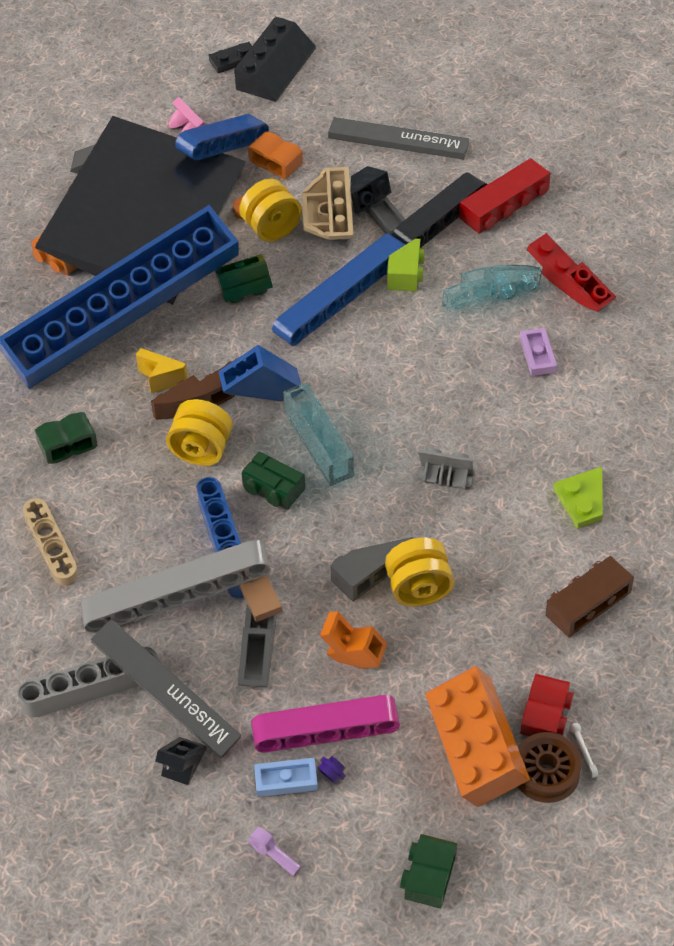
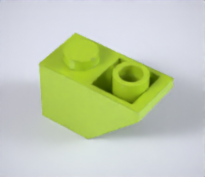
M420 239L412 240L389 255L387 290L417 291L418 282H423V267H419V264H424L425 249H420Z

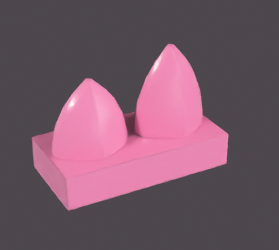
M179 97L172 102L177 110H175L170 118L169 128H178L185 125L181 131L183 132L206 125Z

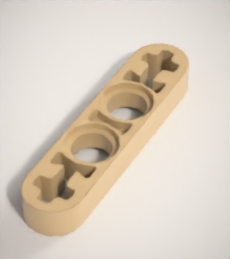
M40 498L28 500L23 506L24 517L55 582L64 586L74 583L78 578L76 562L47 503ZM37 509L40 512L41 519L37 520L32 510ZM43 528L53 529L49 535L41 536L38 534ZM58 547L62 549V552L57 556L48 554L52 548ZM63 562L66 570L69 571L66 575L61 572L59 565Z

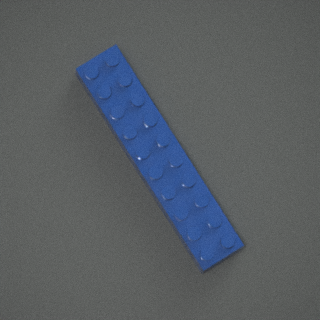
M208 205L1 335L0 351L27 388L31 389L239 255V241L212 207Z

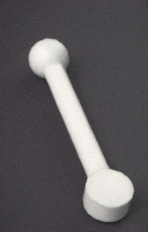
M573 723L570 726V732L576 736L588 765L591 778L598 777L597 767L593 764L580 733L582 730L581 726L578 723Z

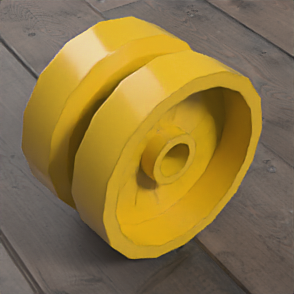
M272 178L256 183L245 193L239 206V212L242 219L261 240L274 242L287 236L295 229L302 215V206L279 180Z
M199 399L187 400L181 403L176 411L173 423L166 436L167 447L175 456L187 463L202 466L216 464L221 459L226 442L232 432V419L221 407L209 401Z
M414 538L400 543L387 554L385 566L391 580L390 585L393 596L398 603L411 607L428 605L438 602L452 591L455 580L448 564L449 560L443 543L433 538Z

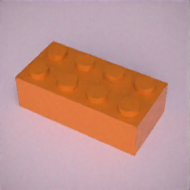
M474 666L425 693L459 791L464 799L479 807L530 780L491 677L477 666Z

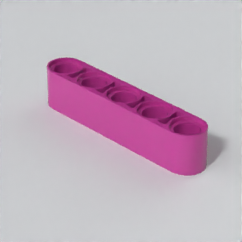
M379 695L263 713L251 720L256 751L267 753L393 733L399 729L400 722L394 697Z

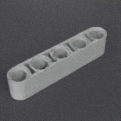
M142 646L159 661L158 653L153 647ZM104 657L28 680L19 686L17 696L25 715L28 717H39L139 685L108 657Z

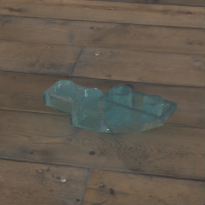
M497 265L461 274L460 284L443 290L442 306L447 312L452 309H460L466 304L477 300H484L490 295L495 302L502 299H511L518 293L532 291L537 286H540L542 270L540 267L529 265Z

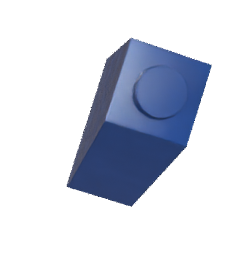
M260 345L255 346L218 371L223 392L230 395L284 401L302 389L297 368Z

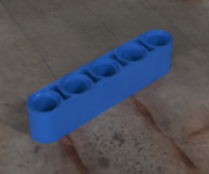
M245 114L185 130L177 137L175 146L176 149L192 159L201 160L250 146L264 132H269V126L251 114Z
M213 477L201 479L196 486L198 503L214 552L241 544L219 480ZM239 585L227 589L232 597H244Z

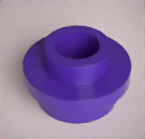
M333 756L329 759L325 757L320 759L321 764L318 770L335 784L340 779L344 780L346 775L342 771L345 769V766Z

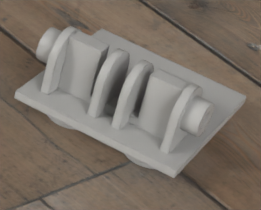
M426 448V451L418 450L421 465L425 466V468H419L418 479H423V482L436 484L440 469L439 485H442L446 470L449 471L446 486L450 487L454 472L452 487L462 489L472 487L473 477L469 476V474L475 475L473 459L469 458V455L460 452H454L453 455L442 454V451L436 448Z

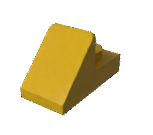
M140 348L136 353L138 371L145 376H149L151 393L172 388L179 382L188 379L186 363Z

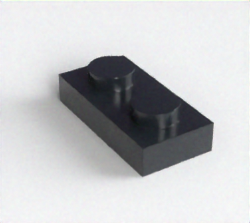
M248 41L208 54L209 61L217 73L236 68L252 45Z

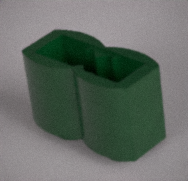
M85 412L69 414L60 421L46 422L35 429L37 443L48 464L64 461L72 455H80L98 446L96 433Z
M424 834L420 835L418 843L412 842L408 860L413 862L410 870L404 869L400 888L405 889V900L442 908L457 854V843Z

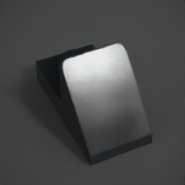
M178 737L157 751L155 762L164 764L161 776L188 785L207 746Z

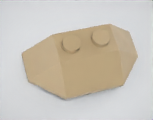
M349 167L324 168L320 172V176L314 179L302 192L304 231L328 240L354 239Z

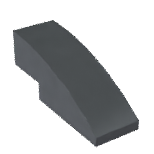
M248 604L246 605L245 627H243L238 686L268 687L277 614L256 622Z

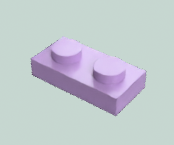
M546 329L520 331V341L531 376L556 373L557 364Z

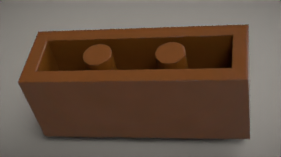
M612 556L607 557L602 562L597 561L590 567L588 572L582 576L574 577L567 587L561 591L553 592L548 597L545 616L569 638L632 592L634 576Z

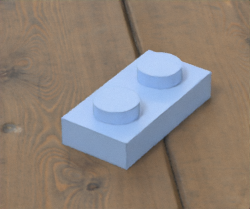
M314 758L254 764L257 797L318 790Z

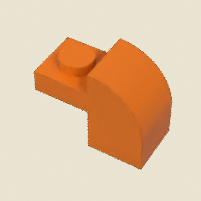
M338 611L328 613L320 637L330 646L327 652L328 656L339 663L362 669L379 667L388 644L373 626L353 628Z

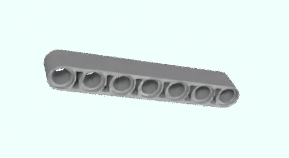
M260 540L247 541L88 596L81 601L84 628L87 632L97 633L111 619L121 626L261 578L271 570L265 543Z

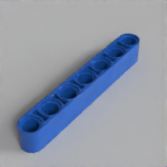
M390 234L383 235L281 314L272 326L273 333L290 345L296 346L386 275L388 272L389 255L405 246V244Z

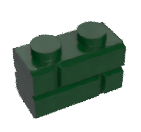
M262 254L221 266L215 270L225 303L229 301L230 303H238L245 296L251 294L255 296L263 295L268 291L267 289L273 288L267 263Z
M258 452L241 473L244 489L251 495L258 494L266 498L268 503L274 507L281 506L289 509L306 488L305 474L262 452Z

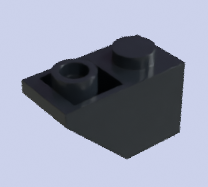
M367 166L351 176L350 192L355 213L359 214L392 193L387 171Z

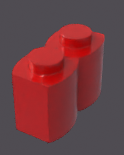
M535 673L521 722L520 734L526 736L542 732L564 734L567 718L562 716L564 709H571L574 692L569 691L570 682Z

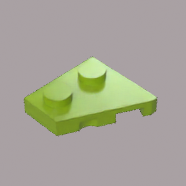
M601 467L553 483V490L577 529L602 520L603 480Z

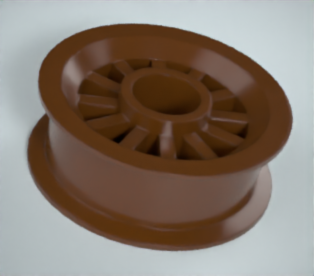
M542 732L533 734L520 743L518 749L530 778L529 781L517 786L524 795L538 802L554 803L564 800L575 791L580 779L582 762L578 749L570 740L559 734ZM549 765L553 767V769L545 770L541 766Z

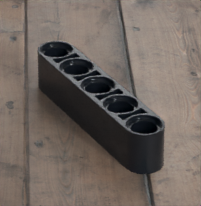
M469 172L464 173L400 223L392 236L405 245L414 239H420V248H422L459 218L460 201L488 184Z

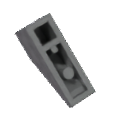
M410 537L351 550L344 556H339L330 565L331 581L354 602L388 577L385 559L391 549L402 542L414 538Z

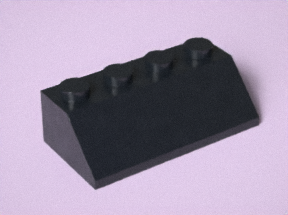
M275 16L234 69L236 90L276 102L314 52L316 45L295 22Z

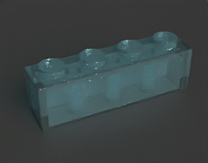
M308 383L283 391L284 412L329 486L354 477V456Z

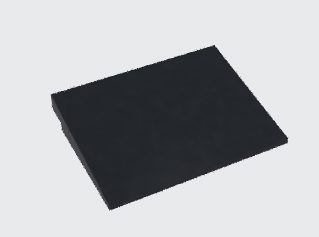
M112 116L37 241L35 248L97 276L208 205L220 216L242 174L246 161L224 153L201 160H194L176 149L175 142L177 137ZM179 294L166 302L173 305Z

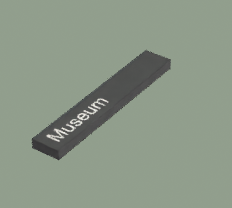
M337 117L333 118L328 131L329 139L464 160L469 146V138Z
M112 619L91 639V643L220 759L241 738V734Z

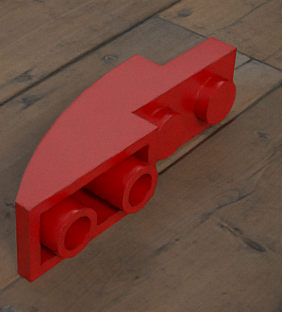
M547 233L528 245L527 251L543 267L541 274L577 303L598 312L616 299V296L583 262L577 265Z

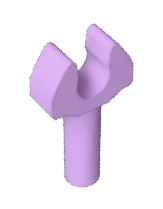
M257 827L250 835L251 838L248 842L258 853L269 855L292 876L301 868L297 862L274 844L273 836L264 829Z

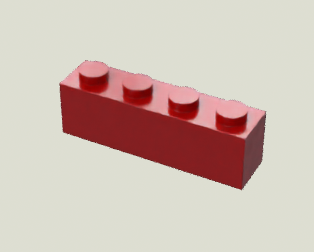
M530 158L460 201L459 219L478 234L486 229H491L503 218L510 217L517 209L527 206L536 197L546 194L550 187L551 173Z

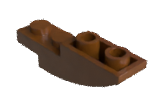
M233 361L228 362L224 367H226L227 365H229V364L232 363ZM224 367L207 375L201 381L193 375L179 382L168 391L156 396V398L151 400L153 417L156 420L173 419L179 405L187 400L199 399L209 401L218 406L235 397V395L223 392L218 371Z

